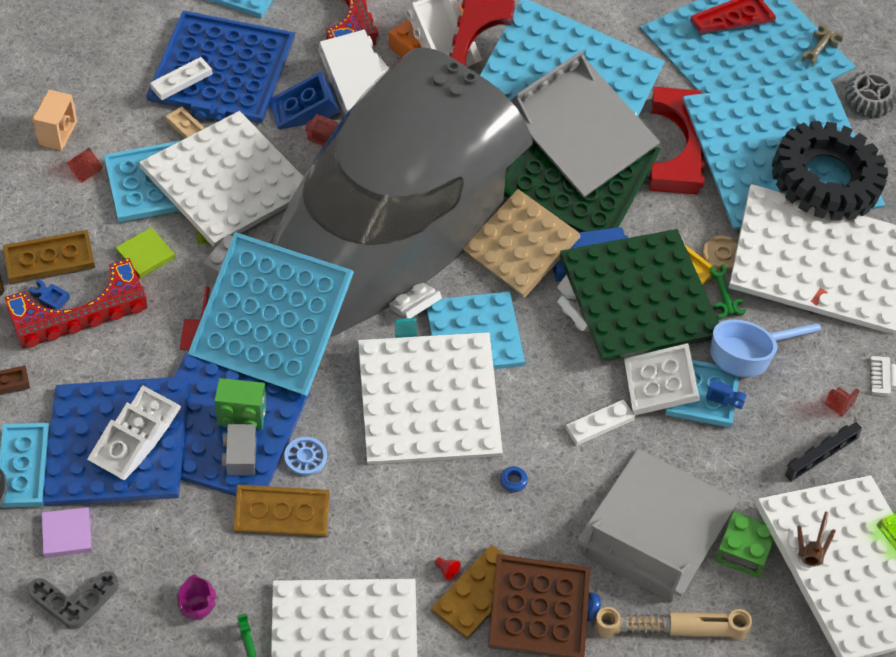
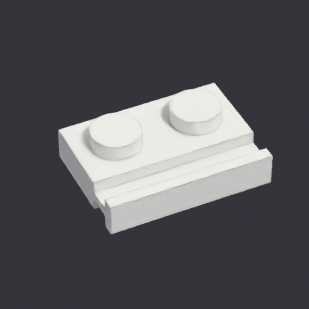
M422 282L415 285L413 289L405 294L396 297L394 301L389 303V306L398 315L412 318L442 299L440 291H435L434 288Z

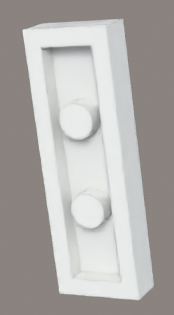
M200 57L150 83V86L161 100H164L212 75V69Z
M623 399L566 424V430L577 446L634 421L635 415Z

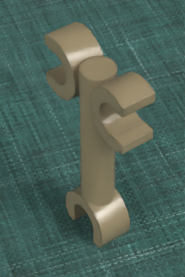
M820 24L818 31L815 30L813 37L820 41L812 51L804 52L802 62L806 59H811L810 66H815L817 55L829 42L831 47L837 48L839 42L843 41L844 36L841 33L828 31L825 25Z

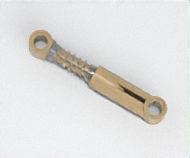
M604 607L597 613L594 628L595 632L602 638H612L616 634L621 632L627 633V630H632V633L634 631L639 633L640 631H645V633L647 631L652 633L653 631H658V633L663 631L668 633L669 636L729 637L738 641L743 640L748 635L752 618L747 611L742 609L733 610L731 613L669 612L668 615L662 614L658 617L655 614L651 617L650 614L644 616V614L641 616L637 614L631 616L629 614L627 616V614H620L612 607ZM603 621H609L612 625H605ZM734 623H739L743 627H737Z

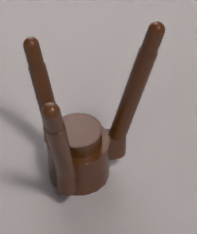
M828 512L824 513L817 540L808 542L805 547L802 527L800 525L797 526L798 556L802 557V561L806 565L819 566L823 564L824 556L836 532L835 529L831 530L822 548L821 543L829 516Z

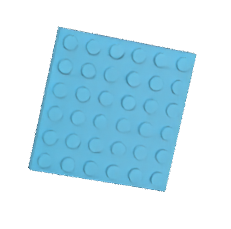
M235 232L188 354L308 396L354 271Z

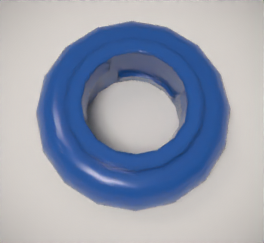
M511 466L502 471L500 483L509 492H519L526 487L528 476L522 468ZM516 475L520 478V481L512 483L508 480V477Z
M593 592L589 593L587 622L594 620L601 608L600 597Z

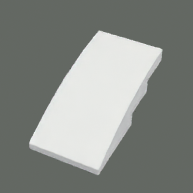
M142 385L132 404L127 402L117 420H110L87 460L125 480L154 448L181 406Z

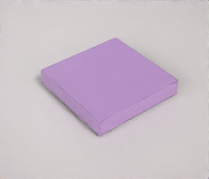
M89 507L42 513L43 554L45 558L92 552Z

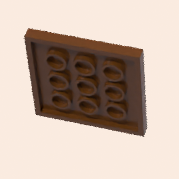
M497 554L488 648L552 657H585L591 567Z

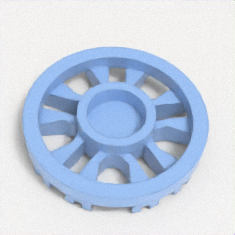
M300 437L293 440L286 447L284 454L287 468L298 476L303 475V477L319 473L325 466L327 451L319 440L312 437ZM306 442L313 443L312 447H306ZM301 443L302 448H299L297 444ZM291 448H294L295 450H297V453L294 454L290 453L289 451L291 450ZM318 454H323V459L317 458L315 456ZM298 463L299 466L295 468L293 464ZM308 466H313L314 469L308 470Z

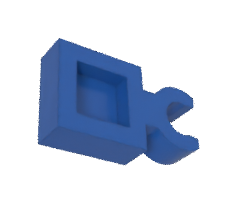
M198 100L192 101V117L199 121L212 122V119H215L219 122L227 118V115H225L226 108L224 107L214 108L213 103Z
M36 280L39 289L29 288L30 295L38 298L40 304L50 309L60 310L70 299L67 291L54 284L46 287L42 280Z
M711 380L706 399L725 406L730 403L735 408L742 409L747 394L732 391L733 387L723 382Z

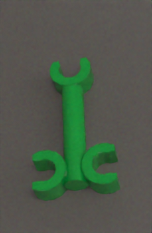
M722 264L720 266L721 273L716 272L715 267L711 266L709 273L711 277L717 280L723 303L719 302L713 306V310L721 309L723 314L716 316L717 319L722 320L726 316L731 315L743 316L747 312L746 309L739 310L737 308V305L743 303V299H736L732 304L724 277L727 272L726 265Z
M247 613L237 615V625L240 630L241 640L244 643L247 657H257Z

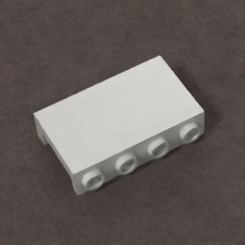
M420 0L404 7L406 17L414 29V36L419 40L422 48L435 49L448 56L449 53H453V36L458 34L459 30L457 20L459 15L462 16L463 14L457 0ZM475 41L468 51L466 67L482 61Z
M365 29L324 40L319 44L318 51L344 116L361 95L384 73V70H381L379 66L378 54L373 52L372 39L370 36H367Z

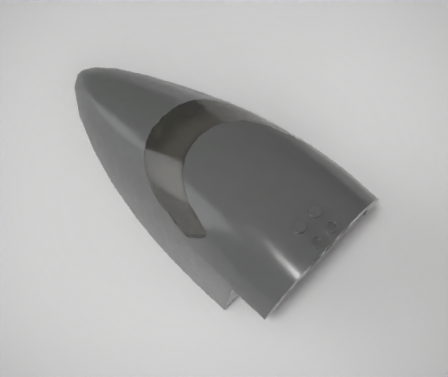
M415 48L410 50L361 95L315 157L296 189L270 244L354 271L330 337L390 307L389 303L394 301L396 297L405 294L417 284L426 283L464 252L463 248L503 205L506 169L532 145L533 140L530 131L519 111L503 92L479 74L435 49Z

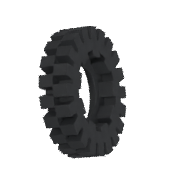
M811 121L809 126L804 122L797 125L795 130L791 128L786 132L773 158L772 175L773 179H778L776 186L779 191H787L785 198L788 201L794 203L799 199L801 200L798 208L807 213L811 207H814V216L824 219L828 211L831 220L841 221L843 215L847 220L856 219L858 214L861 216L867 214L876 205L887 182L888 168L884 167L886 161L883 155H877L879 149L873 143L865 145L868 138L861 133H858L853 138L850 136L853 129L843 125L841 132L837 131V123L827 121L823 128L820 121ZM820 155L831 156L840 160L850 171L851 179L849 183L841 187V184L827 182L825 184L820 182V178L811 170L808 171L807 165L809 160Z

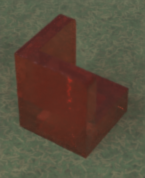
M87 148L67 162L81 183L103 168L90 148Z
M840 387L836 390L831 389L825 405L843 417L855 404L860 390L856 388L851 394H848Z

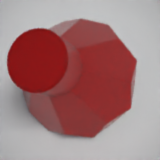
M438 557L435 561V565L441 569L446 581H452L460 572L461 563L458 560H444Z

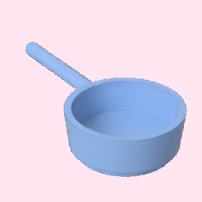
M722 321L713 330L710 354L716 365L725 372L738 377H755L764 373L769 367L777 351V340L818 332L821 326L815 323L769 333L764 328L748 321Z

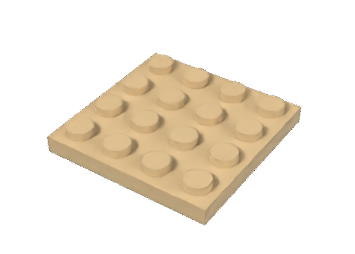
M517 189L463 248V251L525 298L560 260V250L570 249L581 236L575 229Z

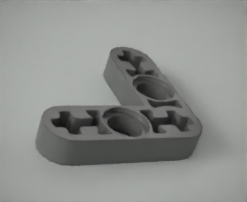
M103 572L74 601L43 578L31 581L28 586V592L34 602L66 627L78 629L118 590L119 583L114 573ZM111 580L112 586L106 585L104 587L103 581L109 582ZM43 587L45 594L48 595L45 599V595L41 592L36 593L35 588L41 589ZM89 596L98 598L94 605L85 604V599ZM56 599L63 601V605L58 609L50 607L51 602ZM68 609L74 616L78 614L79 619H72L70 621V616L66 610Z

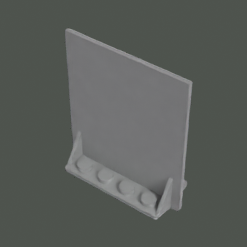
M580 51L561 65L558 64V67L510 100L524 119L533 141L583 198L660 144V141L586 60L583 51Z
M637 449L578 537L577 543L583 546V557L672 602L675 595L683 596L735 509L739 499Z

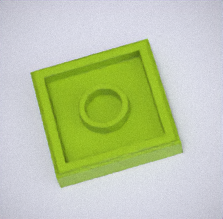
M152 227L116 247V252L123 260L130 258L134 270L140 279L175 259V253Z

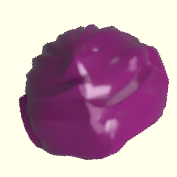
M192 574L187 578L176 595L178 600L177 606L180 608L182 615L196 621L202 620L211 613L217 598L212 584L196 574Z

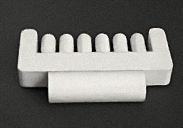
M872 356L870 360L872 362L871 394L889 397L891 390H896V365L890 364L889 357Z

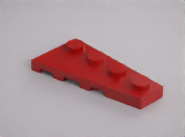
M731 0L692 15L690 22L702 34L774 22L776 15L763 0Z

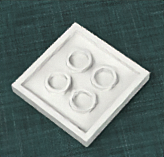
M688 343L624 358L634 415L700 401Z

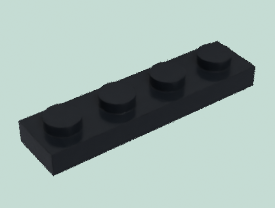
M857 422L850 426H843L835 436L826 437L818 447L815 448L813 446L805 452L804 456L799 459L797 457L792 459L787 465L788 469L785 476L790 482L794 481L857 440L862 427Z

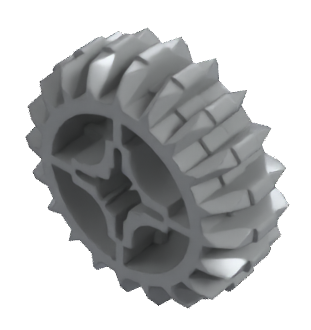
M863 70L861 74L856 73L854 76H851L848 84H846V104H850L851 109H856L857 114L863 112L864 117L867 114H870L871 118L875 114L879 118L883 114L887 116L896 105V84L893 83L892 78L887 79V74L880 75L879 72L873 73L872 70L867 73Z

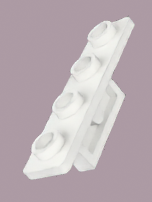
M566 274L557 286L563 294L557 302L562 307V311L572 318L579 330L589 331Z

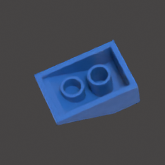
M321 71L272 97L270 102L279 129L324 122L340 113L332 84Z

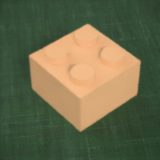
M49 90L46 96L41 99L40 107L37 112H34L32 117V123L36 130L35 136L40 146L62 151L77 122L72 95Z

